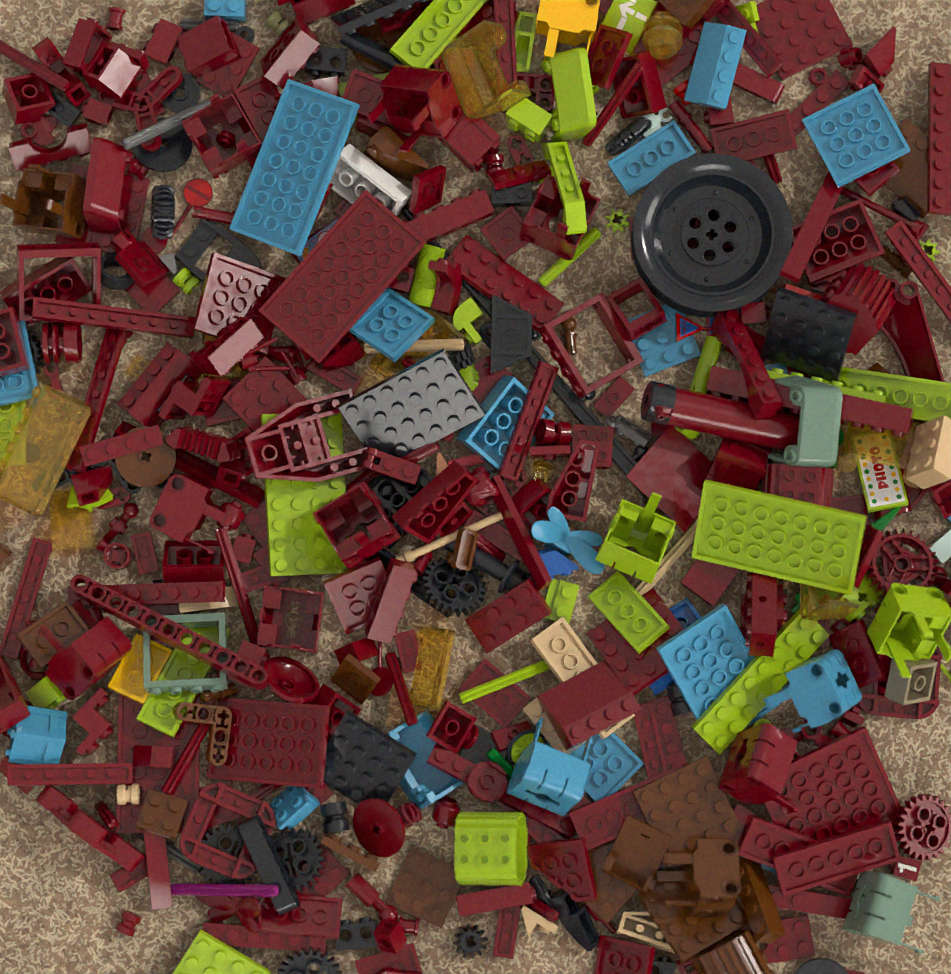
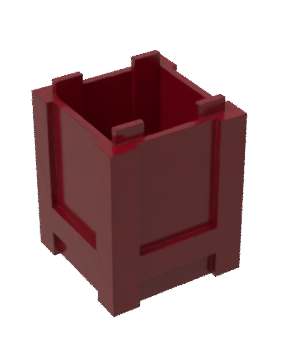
M467 104L462 107V116L444 138H438L472 173L475 170L479 172L483 168L481 164L484 162L485 156L497 154L500 151L498 148L500 146V136Z
M723 437L705 480L759 491L756 487L759 480L765 479L768 473L765 468L767 461L771 462L772 460L768 458L772 448Z

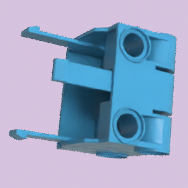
M832 649L801 663L787 672L786 676L790 684L783 686V691L764 698L767 708H770L792 698L799 715L808 720L807 723L791 730L792 732H799L805 726L810 725L811 728L819 727L839 717L859 703L862 694L843 653L838 649Z
M541 717L535 724L537 727L532 743L522 752L520 758L515 763L506 793L564 816L569 809L576 803H579L583 796L585 782L591 765L585 761L589 747L593 744V738H589L586 741L581 760L554 749L548 742L546 745L537 742L544 719Z

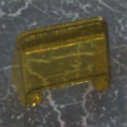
M912 421L910 434H904V438L892 436L891 431L884 430L883 434L870 430L871 427L864 426V429L851 427L850 422H848L838 471L852 472L857 467L858 459L904 469L903 480L905 484L918 489L919 486L905 478L915 436L914 432L916 427L923 423Z
M424 626L423 630L419 629L417 641H420L411 690L407 689L413 707L440 712L454 636L456 634L455 630Z

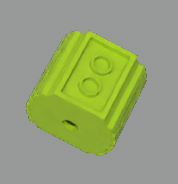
M460 812L458 814L455 825V878L457 883L460 885H522L524 883L526 870L528 869V828L526 826V818L522 812Z

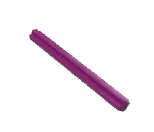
M177 883L170 885L171 895L274 897L279 893L277 885Z

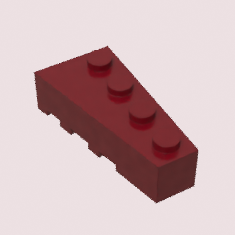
M453 461L391 517L402 529L430 544L478 482V479L467 468Z

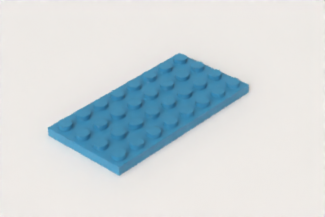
M288 79L229 229L301 257L360 105Z

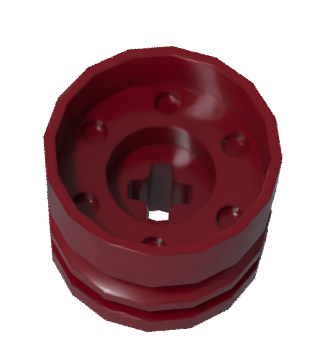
M50 322L43 323L41 350L45 364H52L53 356L55 363L60 364L62 355H64L67 364L82 362L81 325L64 323L63 331H61L58 322L53 323V329Z

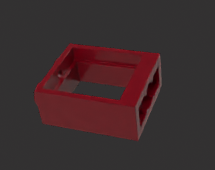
M87 17V20L78 19L63 60V64L80 76H83V71L102 42L110 44L113 37L107 32L106 27L99 25L97 20Z
M641 277L630 281L626 286L613 291L606 297L632 341L667 322L664 310ZM642 291L654 309L629 323L618 305Z

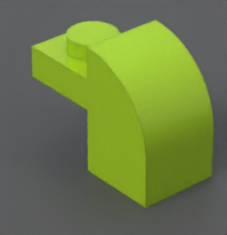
M471 297L456 309L453 316V327L457 335L464 330V338L469 344L473 342L476 346L482 342V338L471 324L481 318L483 313Z

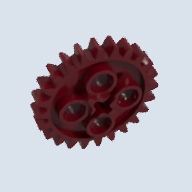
M918 794V796H911V801L905 800L906 807H899L902 813L896 814L899 821L894 822L898 826L894 833H899V836L896 838V841L902 842L899 848L905 849L904 854L910 855V858L930 861L932 857L938 858V853L944 854L943 847H950L947 843V840H951V813H947L950 806L944 805L945 801L940 800L938 796Z

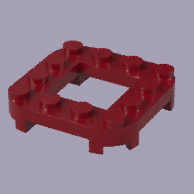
M938 646L930 658L937 662L929 701L907 705L899 704L885 696L877 695L878 681H875L859 689L862 694V698L858 703L862 708L861 710L873 716L925 719L932 715L936 708H938L940 701L938 697L942 653Z
M223 783L210 784L199 792L180 835V852L189 861L228 878L244 879L257 869L245 842L238 858L201 843L214 809L218 805L246 818L259 815L269 836L276 823L274 812L265 801L258 800Z

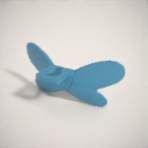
M551 507L548 510L550 522L536 521L532 525V536L539 541L547 542L543 546L546 549L556 550L562 555L572 553L577 562L592 574H600L604 570V564L595 560L597 552L592 548L602 543V537L591 531H570L564 515L556 507Z

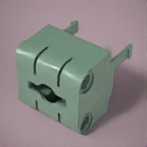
M868 871L861 872L856 888L859 890L854 892L849 910L852 912L848 911L843 930L887 944L902 945L913 949L915 953H924V950L901 942L905 927H911L914 917L909 915L916 893L935 901H941V898L917 891L918 887L897 880L895 877L887 874Z

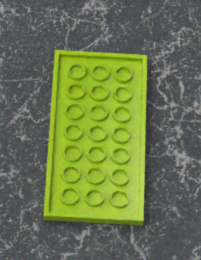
M262 414L261 426L279 414ZM341 414L320 419L331 457L344 454ZM345 475L321 482L264 479L270 577L340 574L350 570L341 561L321 525L317 524L312 516L315 511L346 493Z
M705 480L692 558L851 595L867 516Z

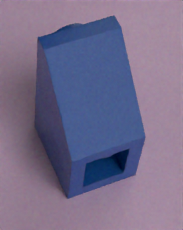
M547 548L538 551L551 579L554 578V575L561 574V576L573 574L572 571L579 569L577 564L556 550Z

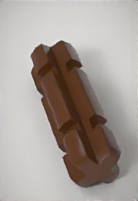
M884 245L885 254L880 256L882 258L885 257L886 261L894 269L899 270L900 274L907 278L912 273L908 265L904 264L905 262L894 252L891 253V249Z

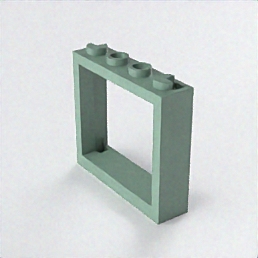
M225 612L163 615L186 628L219 627V645L227 649V618ZM151 619L146 625L153 626L156 620ZM143 631L144 689L146 693L161 695V692L181 694L182 691L202 693L203 690L218 692L228 689V675L221 671L220 678L151 681L150 634ZM226 656L220 657V663L227 661Z

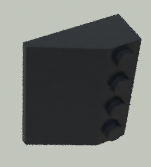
M422 467L415 486L379 474L367 484L379 498L383 509L396 527L401 538L407 531L402 529L391 516L434 479ZM377 519L374 520V521H372V522L369 523V524H366V523H363V524H364L366 527H368V526L371 525L372 523L376 522ZM401 538L388 545L387 548L390 550Z

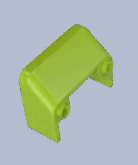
M575 48L556 53L554 58L547 56L540 63V68H543L549 76H552L557 107L555 119H552V129L556 133L551 137V142L582 139L596 126V110L587 51L585 48Z

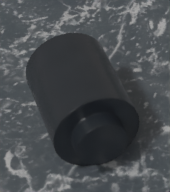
M898 197L890 205L893 208L891 211L910 221L916 220L922 214L905 197L902 199Z

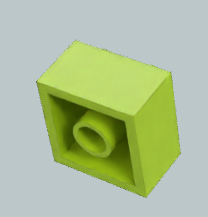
M518 94L506 112L505 122L508 123L507 127L512 131H520L525 134L523 137L529 142L534 143L535 141L539 143L551 126L553 115Z

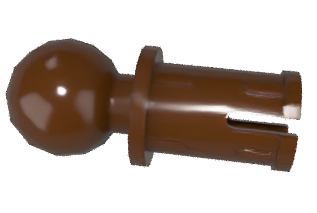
M573 317L561 323V327L565 331L562 334L564 348L570 355L577 354L576 337L578 335L573 333L577 323Z

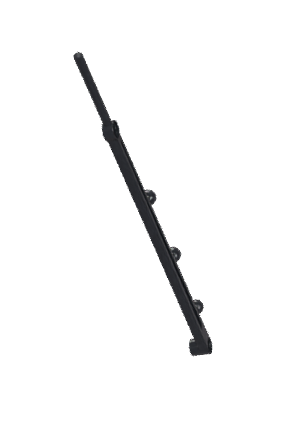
M405 205L401 210L402 214L408 221L414 220L413 217L415 215ZM436 240L429 242L431 246L443 248ZM447 252L444 255V259H448L450 256ZM462 279V286L492 320V300ZM532 329V340H539L542 337L541 334ZM532 346V356L526 358V361L536 370L539 361L548 362ZM557 374L551 390L581 425L604 426L583 403L585 400H592L596 396V390L579 399L574 391ZM613 436L612 461L626 477L649 448L642 445L636 446L634 454L631 456ZM635 487L636 490L642 495L643 501L647 505L649 499L637 487Z

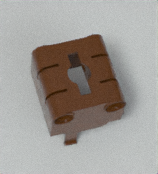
M29 164L28 167L30 168L23 169L22 178L18 181L15 199L1 194L0 205L13 210V226L30 233L72 238L83 237L86 223L83 203L87 180L79 175L69 172L47 171L41 168V165ZM64 200L63 206L58 204V202Z
M697 839L692 854L663 853L664 864H689L690 866L687 871L656 872L657 882H685L686 901H665L664 907L692 906V916L697 917L727 916L731 912L741 890L738 845L734 840Z

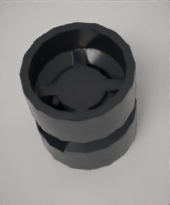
M677 686L666 688L669 699L673 700V703L670 705L673 716L691 712Z
M346 801L320 805L321 816L325 818L322 822L324 833L350 830L349 820L345 817L347 813Z

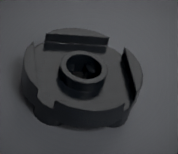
M183 74V80L180 85L162 102L169 110L179 113L198 104L201 97L200 87L194 77ZM179 88L180 90H186L182 98L175 96L177 94L176 90Z

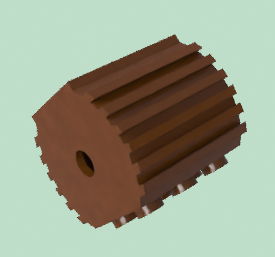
M749 930L737 931L690 959L697 974H775L772 969H769L766 963V955L762 950H759L756 944L758 942H755L753 933Z

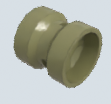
M277 10L266 20L265 26L275 31V35L279 38L291 22L285 20L283 14Z

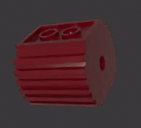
M862 263L858 266H851L848 271L843 270L837 277V281L835 283L832 282L825 290L826 293L819 300L857 314L846 352L853 353L855 356L879 332L896 303V300L893 299L895 290L890 288L891 282L885 280L886 276L884 274L881 276L879 274L880 271L877 269L875 271L872 270L873 267L870 265L864 267Z
M766 464L765 470L768 473L765 479L762 478L761 492L832 508L833 469L791 466L789 464Z

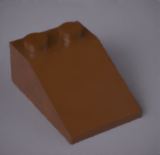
M387 125L369 139L364 151L365 156L387 173L410 182L413 181L415 175L429 168V165L412 149L408 153L398 150L404 141Z

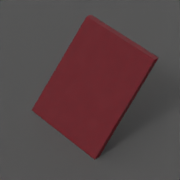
M669 425L626 477L648 499L652 492L661 495L662 497L657 508L669 519L675 521L676 526L685 533L698 518L703 485L712 462L682 433L677 431L675 426Z

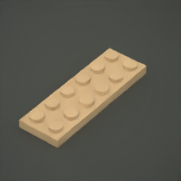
M564 617L530 640L560 683L597 665V662ZM635 714L600 732L598 735L602 740L633 718Z

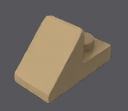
M524 905L521 907L528 937L531 935L536 924L540 925L538 929L548 935L550 932L556 933L559 927L557 924L550 922Z

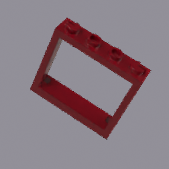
M98 242L16 245L17 314L19 321H29V323H32L35 320H39L31 319L32 308H24V258L92 256V304L101 305V248Z
M603 292L550 321L538 330L543 338L542 341L550 349L551 357L558 362L562 375L569 380L572 391L576 392L579 399L644 362ZM593 306L628 364L587 386L553 328Z

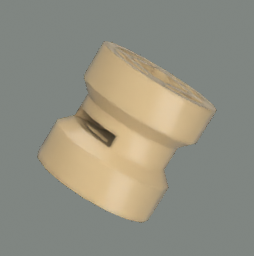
M118 784V805H125L127 802L133 805L140 804L139 784H132L128 787L124 784Z

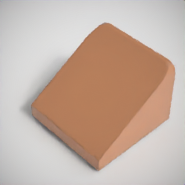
M441 453L437 454L436 476L448 466Z

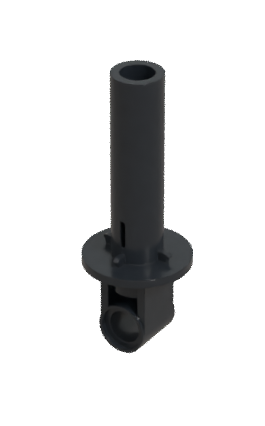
M358 32L350 35L344 33L341 37L340 44L389 70H392L396 64L405 65L390 53V49Z
M456 540L446 544L444 549L448 552H453ZM476 547L472 566L501 582L498 593L502 594L505 590L510 591L529 578L535 584L531 574L519 568L520 560L516 559L512 565H507Z

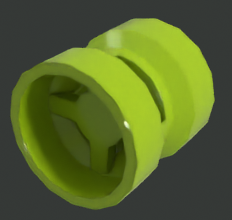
M186 267L173 279V283L181 286L186 295H190L193 292L192 287L197 288L201 282L197 277H193L191 271Z

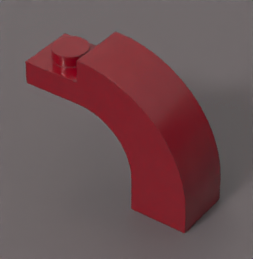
M48 36L32 47V50L45 67L70 81V88L63 92L75 107L91 96L73 70L63 64L64 58Z
M438 257L437 262L430 260L428 264V269L436 276V291L431 309L437 313L453 317L461 296V268L455 261Z

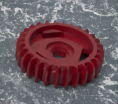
M894 529L892 534L887 530L884 536H882L866 571L869 574L865 580H872L869 587L876 586L875 593L883 592L881 598L886 596L893 583L907 584L918 576L923 582L917 586L933 587L935 584L933 580H936L938 576L935 573L939 570V567L934 566L938 563V559H932L936 552L929 551L932 545H925L926 538L920 541V534L914 537L912 536V530L908 535L905 534V529H902L900 534H898L897 529ZM900 543L914 548L918 554L899 546ZM876 558H882L883 576H880L878 573ZM897 560H904L907 563V568L899 569L896 565Z

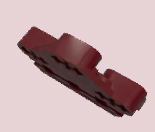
M45 786L35 799L78 837L116 861L128 871L133 872L144 858V854L118 834L108 831L104 826L79 809V805L55 786Z

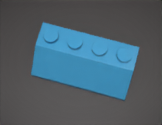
M704 22L684 101L721 111L726 109L747 30L730 25Z

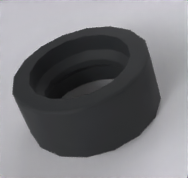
M116 252L107 253L101 257V284L112 290L128 288L134 282L128 273L123 276H114L105 271L110 266L122 267L115 259Z

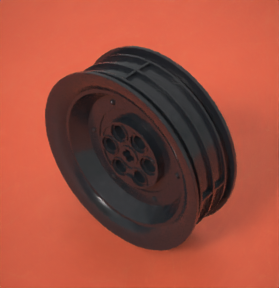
M709 153L690 156L663 170L654 178L643 193L635 213L631 231L633 260L638 274L651 293L668 307L680 313L700 318H715L718 311L737 309L739 313L741 312V307L749 303H757L763 298L779 278L780 271L792 246L793 227L791 214L787 202L775 182L752 163L725 154ZM708 213H717L719 219L716 221L710 220ZM696 220L700 223V227L693 229L690 227L689 222ZM732 224L735 227V231L732 233L726 232L724 225ZM709 232L714 233L713 236H716L713 241L706 237ZM695 240L698 243V247L691 249L688 247L687 242ZM730 244L733 251L730 253L724 252L722 245ZM712 252L714 260L707 261L704 258V253Z

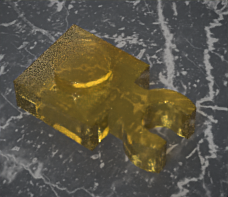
M534 460L531 474H533L532 479L542 478L544 482H547L548 478H551L553 463Z

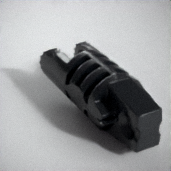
M644 117L638 118V120L630 123L606 144V149L612 156L624 151L651 128L652 121Z

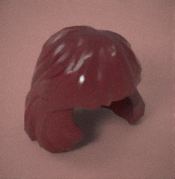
M484 466L475 468L472 474L478 479V482L465 497V500L473 506H483L487 503L486 497L498 496L500 490L490 480V475Z

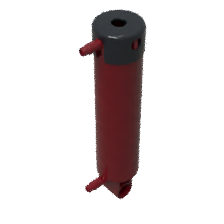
M653 380L647 384L644 390L640 408V415L644 421L671 425L784 451L789 445H797L800 415L777 410L774 417L756 419L748 403L679 388Z

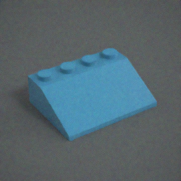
M503 374L481 404L485 411V416L466 425L456 437L471 452L497 471H499L528 389L516 378ZM545 405L541 418L552 419L555 413ZM535 435L532 440L531 446L535 442Z

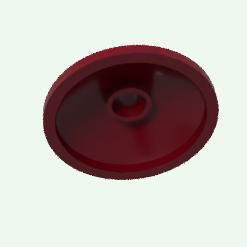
M273 657L267 660L263 666L269 678L267 686L278 697L292 703H308L317 697L320 691L319 681L314 673L302 663L287 657Z

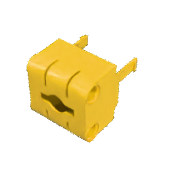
M540 0L535 33L547 37L544 52L545 58L547 56L554 58L558 43L577 46L582 42L588 43L586 49L588 55L589 45L595 36L600 0Z

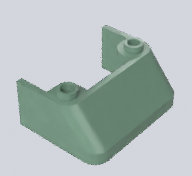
M798 375L775 379V383L790 387V400L794 405L801 407L797 445H789L782 452L768 454V458L791 466L828 467L834 465L837 459L843 400L841 390L837 386Z

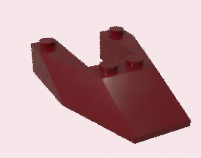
M348 389L295 403L245 437L244 442L255 478L321 482L366 470L361 465L363 460H366L368 447L331 457L320 420L342 414L338 409V404L353 397L352 390Z

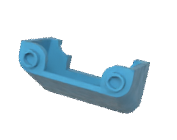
M427 710L416 716L417 724L408 726L407 723H404L387 733V735L417 753V756L401 780L400 786L409 801L415 802L420 810L464 784L426 763L436 742L426 737L435 720Z

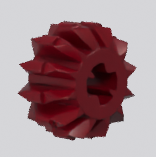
M415 802L405 803L395 808L402 818L405 829L422 819L421 810Z

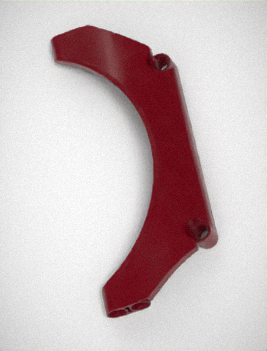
M842 271L809 283L811 290L825 294V290L832 282L835 283L837 281V277ZM886 276L885 280L891 282L890 288L895 290L893 299L896 300V303L880 331L894 348L907 377L945 382L917 284L913 281H906L899 285L897 279ZM904 287H910L912 289L911 296H907L904 294ZM911 429L902 456L898 462L908 505L902 506L896 515L912 511L927 492L926 489H922L905 479L915 436ZM893 508L873 512L875 521Z

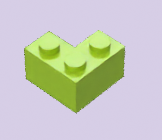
M47 676L25 693L34 707L51 710L55 709L58 706L57 704L67 699Z

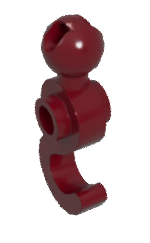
M135 503L126 504L123 508L122 516L119 518L115 516L109 523L110 530L95 547L99 553L105 550L109 542L117 534L121 536L128 528L126 523L130 518H135L138 515L139 509Z

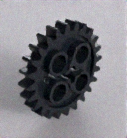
M440 557L438 562L433 560L432 564H429L424 571L421 584H423L421 591H426L423 596L424 598H430L428 604H435L434 610L441 608V614L448 611L450 617L453 612L456 613L457 617H460L461 613L467 616L469 611L474 613L476 608L479 609L485 599L484 595L487 590L484 587L486 582H481L483 575L477 576L479 569H471L470 571L453 568L451 563Z
M227 823L226 829H224L222 824H219L218 831L212 827L211 835L206 832L204 833L207 839H202L201 843L227 854L231 852L235 841L238 840V845L231 853L232 856L238 858L237 852L244 844L238 824L233 829L230 823ZM224 837L230 839V844L226 848L220 846V840ZM205 867L199 871L200 875L206 873L205 881L212 879L211 884H238L239 882L246 884V878L250 881L253 880L251 876L238 880L231 879Z
M292 827L290 833L283 829L282 836L276 832L277 839L271 838L277 853L285 850L284 856L280 858L285 870L289 869L288 876L295 891L297 889L300 893H303L304 886L310 890L309 883L317 884L314 878L322 877L319 870H325L321 863L326 862V859L321 855L326 852L320 849L322 844L320 841L316 842L318 838L315 835L311 837L312 833L306 831L304 834L302 828H299L297 832ZM304 844L303 850L297 852V847ZM309 863L308 869L302 872V866Z
M302 947L301 954L294 950L293 958L289 955L286 956L287 962H281L283 969H278L277 974H321L322 972H326V974H342V971L338 970L340 968L339 963L333 964L335 961L334 956L328 959L327 951L321 955L320 948L315 953L312 947L309 948V952H305V949ZM311 964H316L319 966V968L317 970H311L309 966Z

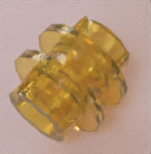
M664 11L655 13L645 22L643 26L644 48L649 50L650 54L656 59H668L676 54L683 44V26L681 22L670 12Z

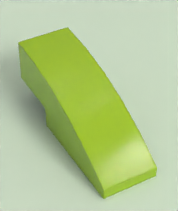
M518 11L520 15L515 28L517 72L529 73L538 14Z

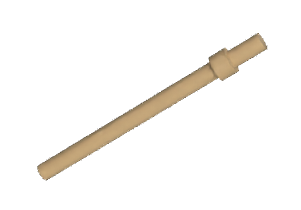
M498 512L464 528L477 531L502 520L503 517L501 512ZM459 530L415 550H407L403 552V555L395 559L411 563L415 561V558L455 541Z

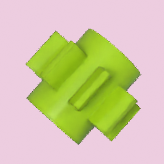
M611 209L612 215L605 217L606 220L610 221L607 223L606 228L611 227L613 234L616 230H620L623 233V226L629 227V223L625 222L629 214H622V209L619 212ZM614 217L622 219L620 225L613 223Z
M929 238L924 244L922 241H919L918 243L923 250L930 249L927 255L934 262L935 257L933 255L940 253L935 248L937 243H930Z

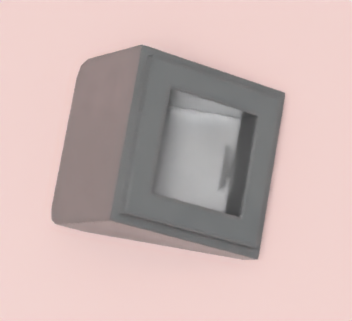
M173 253L158 256L174 276L179 273L177 260Z

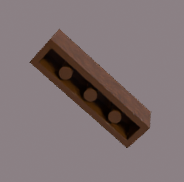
M743 858L739 861L741 885L739 897L755 942L772 944L784 936L786 932L761 864Z

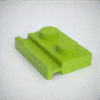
M553 578L545 599L553 612L545 618L557 621L564 617L569 624L580 585Z

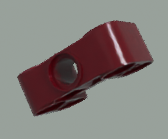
M517 73L518 94L536 97L537 106H539L540 102L547 101L550 107L544 110L548 113L552 112L554 106L552 76L547 74ZM546 81L550 83L551 87L543 89L540 84ZM496 86V108L500 113L506 114L514 102V98H506L510 105L502 107L499 104L502 99H497Z

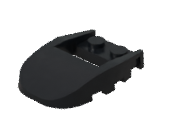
M202 219V222L175 255L204 284L206 273L197 268L195 264L218 234H220L234 245L227 253V257L262 269L259 258L243 241L227 230L205 219Z

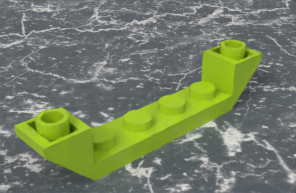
M567 141L541 143L545 160H550L564 207L562 220L565 225L569 226L567 235L587 233L585 201Z

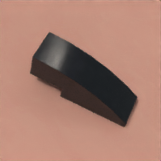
M563 889L558 890L548 899L552 908L558 911V919L587 952L599 944V936L586 905L579 906L578 902L570 898V894Z

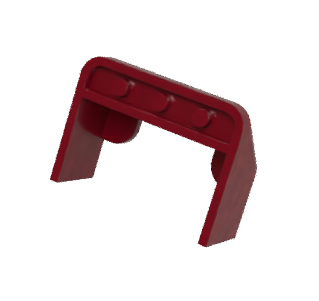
M94 137L92 141L83 213L90 231L118 234L122 231L120 221H124L125 209H121L120 203L124 173L128 164H132L133 153L129 149L125 150L118 143L100 137Z

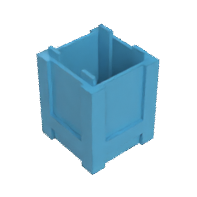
M28 706L31 715L7 731V734L10 735V749L7 748L5 756H9L8 762L18 764H59L66 741L67 712Z

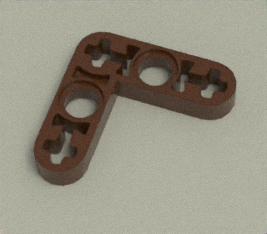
M188 702L177 703L173 708V715L176 719L210 724L206 760L214 766L223 765L227 759L232 720L231 711L227 707ZM184 708L193 711L192 714L182 715V713H179V710ZM201 708H205L207 711V716L204 719L198 717V711ZM218 713L225 714V718H219ZM216 724H221V725H225V726H224V728H223V727H216ZM218 730H221L224 736L220 742H217L214 738ZM214 745H219V746L222 745V748H215V747H213V746H214ZM217 753L220 755V759H214L213 754Z

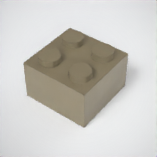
M892 659L885 697L902 705L929 701L937 662L932 659H920L919 661L904 660L911 674V678H904L899 676V670L894 659Z

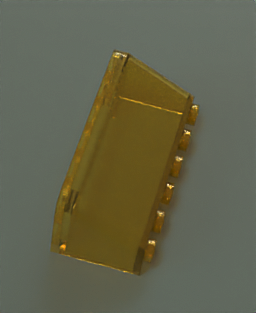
M42 382L34 387L31 394L33 398L30 404L25 406L23 410L24 417L21 423L16 425L14 438L8 442L5 449V457L0 460V499L37 517L43 514L91 412L90 406L84 400Z

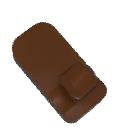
M465 528L459 529L454 551L449 552L446 556V561L451 563L453 568L463 571L471 570L478 540L477 532Z

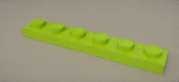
M772 368L771 371L767 370L772 379L796 375L803 377L804 375L792 372L791 375L783 374L784 370ZM811 377L812 380L823 382V378ZM831 381L830 385L837 386L842 394L886 403L887 397L883 395V391L871 389L870 393L863 391V387L851 385V388L843 387L841 382Z

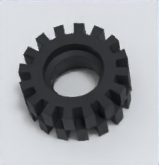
M468 344L464 345V350L446 351L458 371L471 366L476 361L471 346Z

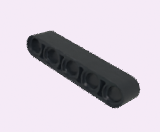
M254 815L238 823L239 831L264 885L278 886V895L270 897L277 912L283 915L300 907L296 891L261 817Z

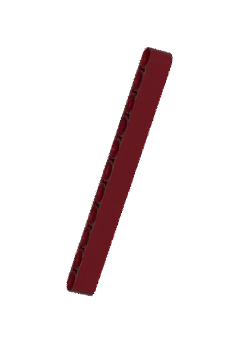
M75 575L71 579L70 586L78 598L254 689L262 690L267 687L269 683L267 671L254 662L84 575ZM78 584H86L83 589H76ZM97 592L103 593L101 598H94ZM115 601L121 602L117 608L111 607ZM133 610L139 611V613L137 614V616H135V617H130V616H129V613H130L131 611H133ZM149 620H156L155 625H146ZM167 629H174L173 634H164ZM185 638L192 639V642L185 645L182 643ZM203 647L210 648V651L208 653H200V650ZM221 656L228 657V660L226 662H218V659ZM240 665L246 667L243 672H237L236 668ZM256 675L264 676L262 681L257 682L253 680Z

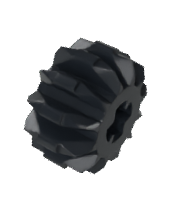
M467 923L468 931H465L460 926L459 930L463 934H454L460 940L454 941L453 944H461L456 952L459 953L464 949V958H466L468 952H471V959H474V951L481 956L482 952L479 947L487 949V946L481 942L488 941V937L480 938L485 933V930L482 929L477 933L476 931L479 927L477 924H475L474 930H471L470 923ZM467 936L468 938L474 936L476 944H472L471 947L467 946L465 938Z

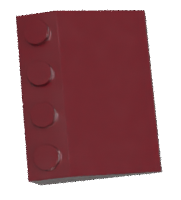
M862 199L832 210L803 271L809 283L885 254ZM804 221L792 226V246Z
M606 660L537 696L566 751L641 710L631 690L619 680Z

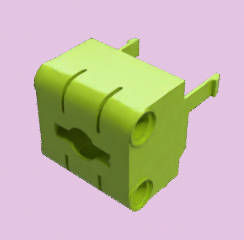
M652 492L645 508L622 499L595 560L610 567L616 562L614 569L631 576L636 571L635 578L652 584L676 525L675 521L654 513L662 496ZM625 547H633L639 554L629 551Z
M893 583L870 624L867 634L877 654L888 655L894 659L899 670V676L911 678L904 660H930L937 645L945 661L949 662L951 650L943 634L951 622V608L945 599L944 593L935 587ZM902 611L907 612L902 615L899 622H896Z

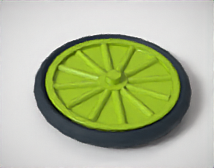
M528 729L518 733L509 743L507 758L514 766L522 752L532 743L535 729ZM540 732L537 742L546 745L545 737Z

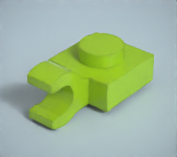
M755 1L737 5V9L757 31L755 21L760 19Z

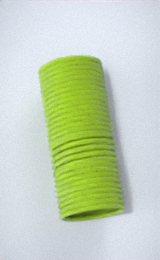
M426 244L420 250L414 273L415 276H413V283L409 293L410 297H408L411 303L431 308L436 291V276L428 269V264L430 260L437 262L438 257L444 259L446 249Z

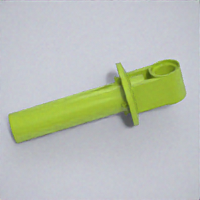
M706 336L690 390L708 394L706 388L711 366H716L723 344L718 342L717 337ZM675 427L677 431L689 439H694L700 434L697 431Z

